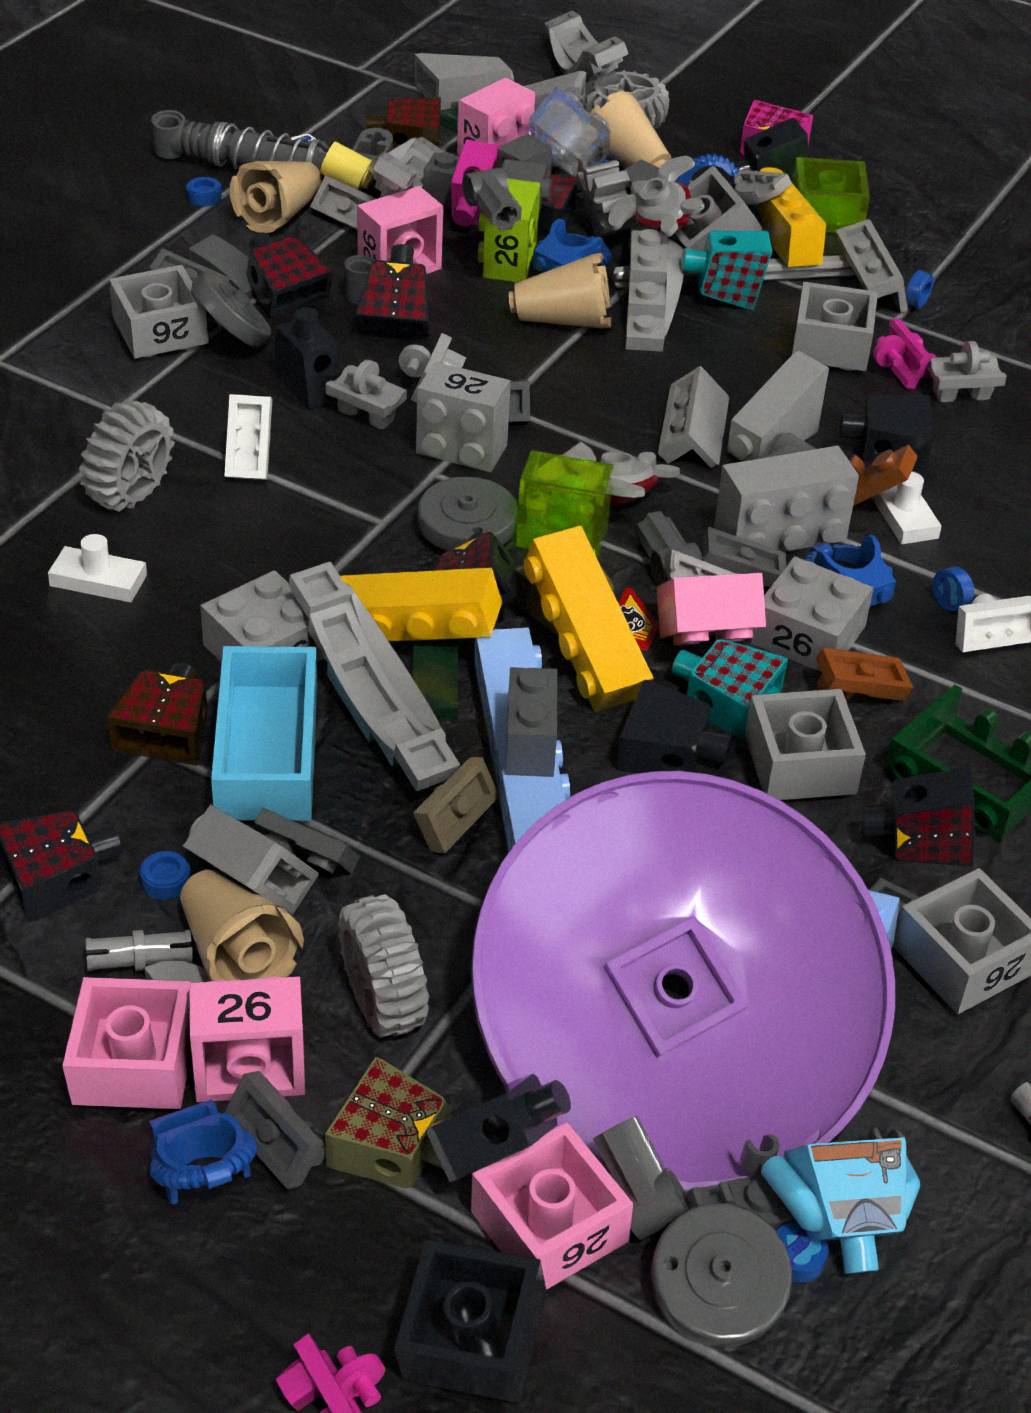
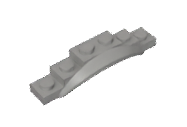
M574 11L567 12L544 23L555 60L564 74L584 71L586 72V78L590 81V78L593 76L608 74L618 68V63L623 61L622 57L628 55L625 42L616 36L598 43L583 24L581 16Z
M423 137L418 139L412 138L388 153L384 151L375 157L368 166L374 176L373 179L377 181L374 187L382 192L380 194L381 198L417 186L424 188V168L434 152L442 153L446 151Z
M636 219L635 224H631L629 229L630 274L626 349L663 352L664 337L669 330L683 282L684 270H681L680 264L683 249L681 245L665 236L662 230L648 228Z
M331 561L291 574L289 588L309 618L308 632L328 662L327 676L367 741L376 740L391 766L399 764L416 791L448 780L460 768V763L446 743V734L408 670L352 587L343 582Z

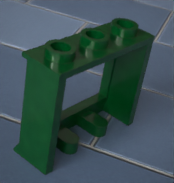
M954 684L892 738L884 772L899 779L952 770L923 752L945 732L1025 780L1027 783L1007 802L972 782L975 799L974 828L1001 844L1004 837L1031 812V733L1028 731L1023 732L1014 740L1011 748L994 738L998 716L993 710L984 709L976 716L973 725L956 715L962 688Z

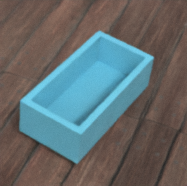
M223 646L211 779L213 806L237 820H256L261 809L264 808L292 821H312L317 703L316 647Z

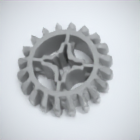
M613 70L608 74L593 76L589 82L585 83L583 110L585 120L597 104L602 108L609 102L606 98L607 96L615 92L625 91L637 99L654 129L660 128L661 123L665 122L669 109V92L664 84L659 83V79L649 78L647 73L638 74L637 71L626 72L623 70L622 72H616Z
M126 399L122 404L115 403L112 406L111 412L104 411L102 421L99 424L94 423V432L90 438H86L88 445L86 450L81 453V456L84 457V462L79 467V471L84 474L80 484L85 487V494L90 496L93 501L98 502L100 506L109 510L114 509L118 512L125 507L134 508L137 501H143L146 496L153 492L156 486H161L160 480L163 474L167 473L165 470L167 463L172 460L170 450L174 447L175 443L170 439L174 429L169 426L168 417L164 416L161 411L156 410L155 406L146 402L140 403Z
M386 894L376 897L373 895L363 897L343 907L338 921L340 930L338 938L341 943L340 952L344 960V970L349 979V987L352 989L355 1001L366 1019L367 1026L372 1027L373 1032L381 1038L413 1031V1028L424 1025L429 1011V994L426 989L427 979L422 966L424 962L421 960L418 952V943L415 942L412 935V927L406 922L405 913L399 909L398 903Z

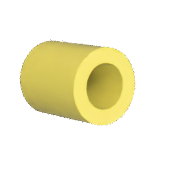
M336 141L332 144L324 158L320 174L329 176L359 191L362 188L368 190L374 180V176L368 168L372 160Z

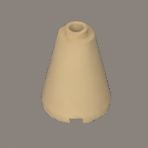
M619 91L606 97L609 102L602 108L597 104L585 120L582 137L586 140V146L597 154L600 153L598 150L603 147L601 151L603 153L602 156L610 161H618L619 166L624 169L640 160L660 168L662 164L671 159L670 154L637 99L629 92Z
M251 161L240 166L237 175L232 177L230 182V199L238 217L243 216L249 223L246 226L250 230L258 233L274 232L286 224L315 197L323 181L319 169L310 162Z
M591 254L515 283V291L509 292L511 313H517L520 321L601 329L610 328L611 317L604 318L606 316V308L611 307L605 265L598 266L597 264L601 263L603 254Z
M216 870L200 871L187 880L181 890L180 901L209 981L264 979L272 976L283 978L288 977L297 964L293 957L298 945L303 948L304 937L300 924L289 911Z

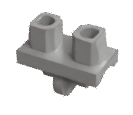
M441 333L432 355L421 345H409L401 351L398 360L401 369L408 376L421 377L412 395V401L417 402V388L434 362L462 368L466 357L448 349L451 337Z
M965 341L960 353H951L950 357L931 358L928 364V370L933 378V391L940 402L954 401L957 398L958 389L967 388L971 398L976 400L990 399L994 387L1005 386L1007 378L1006 374L1002 373L999 369L996 355H990L989 351L979 352L975 341Z
M367 359L358 367L348 365L338 379L325 384L326 394L337 398L338 411L347 415H356L361 410L369 412L370 425L379 429L386 428L395 420L396 408L407 400V390L389 383L385 378L380 377L378 364Z

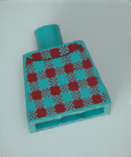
M713 230L708 233L703 251L684 248L680 263L681 270L697 272L699 292L702 295L754 310L772 254L769 232Z
M721 639L716 640L703 658L681 650L673 663L672 674L689 681L688 696L709 704L712 708L710 722L738 739L745 741L751 695L781 693L788 658Z

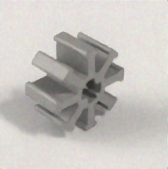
M616 160L582 168V172L577 173L576 182L579 183L582 192L576 193L577 204H583L586 208L582 221L586 227L592 226V234L596 238L629 231L631 224L636 222L635 217L631 216L618 230H613L608 222L610 211L615 203L626 197L635 198L634 194L628 195L626 193L627 182L630 181L626 170L619 172V162Z

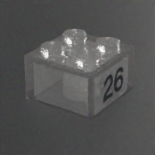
M555 87L530 116L529 135L552 146V161L567 174L577 176V173L582 172V168L601 164L609 155L611 130L608 129L609 124L603 117L597 113L591 115L582 108L581 101L569 91L564 93L558 87Z

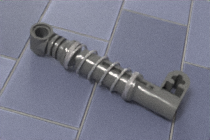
M175 110L157 112L151 119L154 152L159 157L167 159L179 158L186 153L188 156L203 157L210 164L222 167L227 159L230 158L234 169L251 161L310 162L320 171L324 158L330 149L325 141H320L319 139H313L309 143L306 137L292 140L287 133L282 134L280 137H275L270 130H265L262 134L256 133L252 127L238 130L234 123L228 124V122L216 121L212 125H206L205 123L198 124L195 121L190 122L185 119L182 113ZM231 127L235 128L234 134L231 133ZM368 128L360 133L352 150L373 160L382 152L388 153L393 150V136L386 129ZM374 179L368 190L381 192L374 187L377 182Z

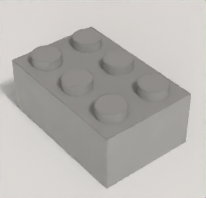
M839 446L725 464L722 466L714 529L782 552L814 547L824 543L830 544L846 541L859 474Z

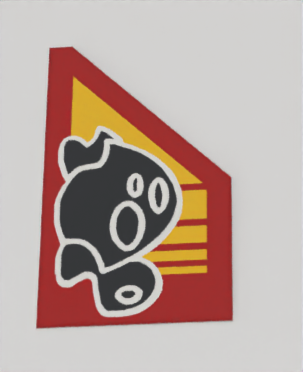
M627 587L618 604L639 648L647 651L659 625L635 591Z

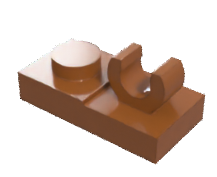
M909 445L894 452L891 449L884 451L868 467L864 466L863 461L858 456L854 455L851 457L850 463L859 474L853 506L909 479L918 458Z
M822 647L816 657L823 674L817 680V689H842L846 702L852 698L854 693L867 694V696L878 699L906 701L914 689L900 658Z

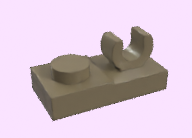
M470 757L444 784L437 786L434 792L413 812L431 852L446 853L499 798L484 759L481 757Z

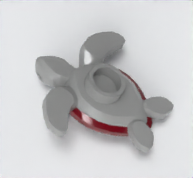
M690 156L670 159L660 166L656 178L634 181L631 185V194H634L635 198L626 197L615 203L608 217L610 227L613 230L620 229L625 221L633 215L636 216V219L642 225L651 229L662 230L665 236H671L678 228L685 226L691 215H695L705 208L700 198H691L690 191L684 183L675 182L680 175L695 166L694 160Z
M572 449L566 455L565 465L580 478L568 483L564 489V496L567 501L574 504H583L592 499L605 505H622L645 496L646 493L657 485L660 479L678 477L680 475V468L672 465H656V455L653 452H642L637 460H634V457L628 453L618 451L605 452L602 454L601 461L594 464L585 456L583 450Z

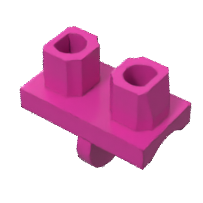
M892 318L889 323L888 335L886 337L881 336L876 341L877 345L875 346L873 357L880 366L889 367L905 388L915 389L920 379H933L928 370V364L931 358H937V356L925 350L923 340L918 333H912L902 320Z
M307 1334L293 1344L300 1358L276 1377V1381L284 1396L297 1411L322 1395L328 1407L320 1413H362L354 1397L360 1396L366 1407L376 1404L381 1399V1395L375 1385L383 1377L385 1368L378 1355L365 1354L358 1357L353 1347L347 1346L337 1354V1358L342 1365V1368L338 1371L329 1354L325 1350H319L310 1334Z

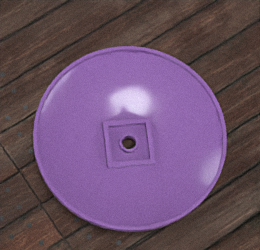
M657 771L627 775L602 782L578 792L555 806L526 831L501 863L485 896L473 939L471 961L472 997L477 1023L487 1053L499 1078L504 1085L529 1074L536 1075L541 1085L554 1080L560 1081L569 1094L571 1109L568 1113L557 1117L558 1125L553 1129L568 1122L610 1175L611 1173L593 1138L636 1115L639 1116L665 1169L670 1168L674 1172L684 1191L690 1190L693 1187H707L724 1181L727 1182L757 1175L747 1171L740 1161L746 1140H751L754 1147L760 1150L763 1136L768 1134L774 1135L779 1141L777 1156L784 1157V1151L807 1144L829 1143L859 1111L872 1090L885 1061L892 1035L895 1013V976L892 953L885 927L875 902L862 878L829 837L806 817L782 801L758 789L734 780L709 774ZM669 974H676L684 978L689 987L688 997L680 1000L669 997L663 990V977Z

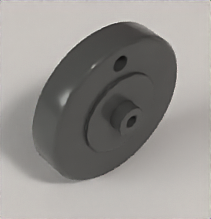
M203 271L193 281L192 290L195 296L220 327L229 331L243 343L254 348L261 347L271 336V329L267 321L244 292L239 289L237 290L229 282L211 271Z
M477 477L446 479L428 488L418 502V526L421 533L428 541L447 551L467 542L469 537L475 533L492 532L500 543L504 545L514 536L517 529L518 505L514 496L501 485L487 479Z
M718 1202L702 1204L688 1209L667 1226L658 1241L652 1257L650 1278L653 1295L660 1311L677 1331L687 1338L706 1346L729 1348L741 1346L758 1339L775 1324L786 1307L790 1296L792 1267L785 1244L776 1230L766 1220L744 1207Z

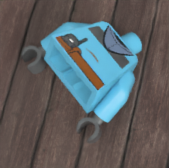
M873 1127L865 1140L807 1144L784 1151V1157L777 1156L779 1141L774 1135L768 1134L763 1136L760 1150L754 1147L751 1140L745 1141L740 1158L742 1166L750 1173L762 1175L800 1227L805 1229L812 1242L840 1240L845 1274L879 1270L875 1236L904 1231L906 1220L910 1215L920 1189V1180L906 1155V1142L902 1132L891 1130L887 1137L883 1139L879 1129Z

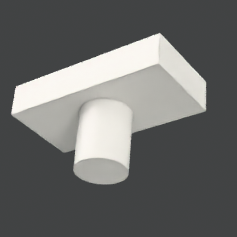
M229 395L224 475L226 478L267 480L272 413L271 397Z
M911 472L907 481L871 497L900 544L939 539L942 527L921 495L924 479L915 472Z
M91 534L81 540V549L64 546L48 572L49 585L52 587L126 602L133 601L147 576L146 562L109 555L107 539L99 534Z
M981 594L974 599L972 604L959 606L955 645L962 652L1031 642V596L996 600L990 594Z

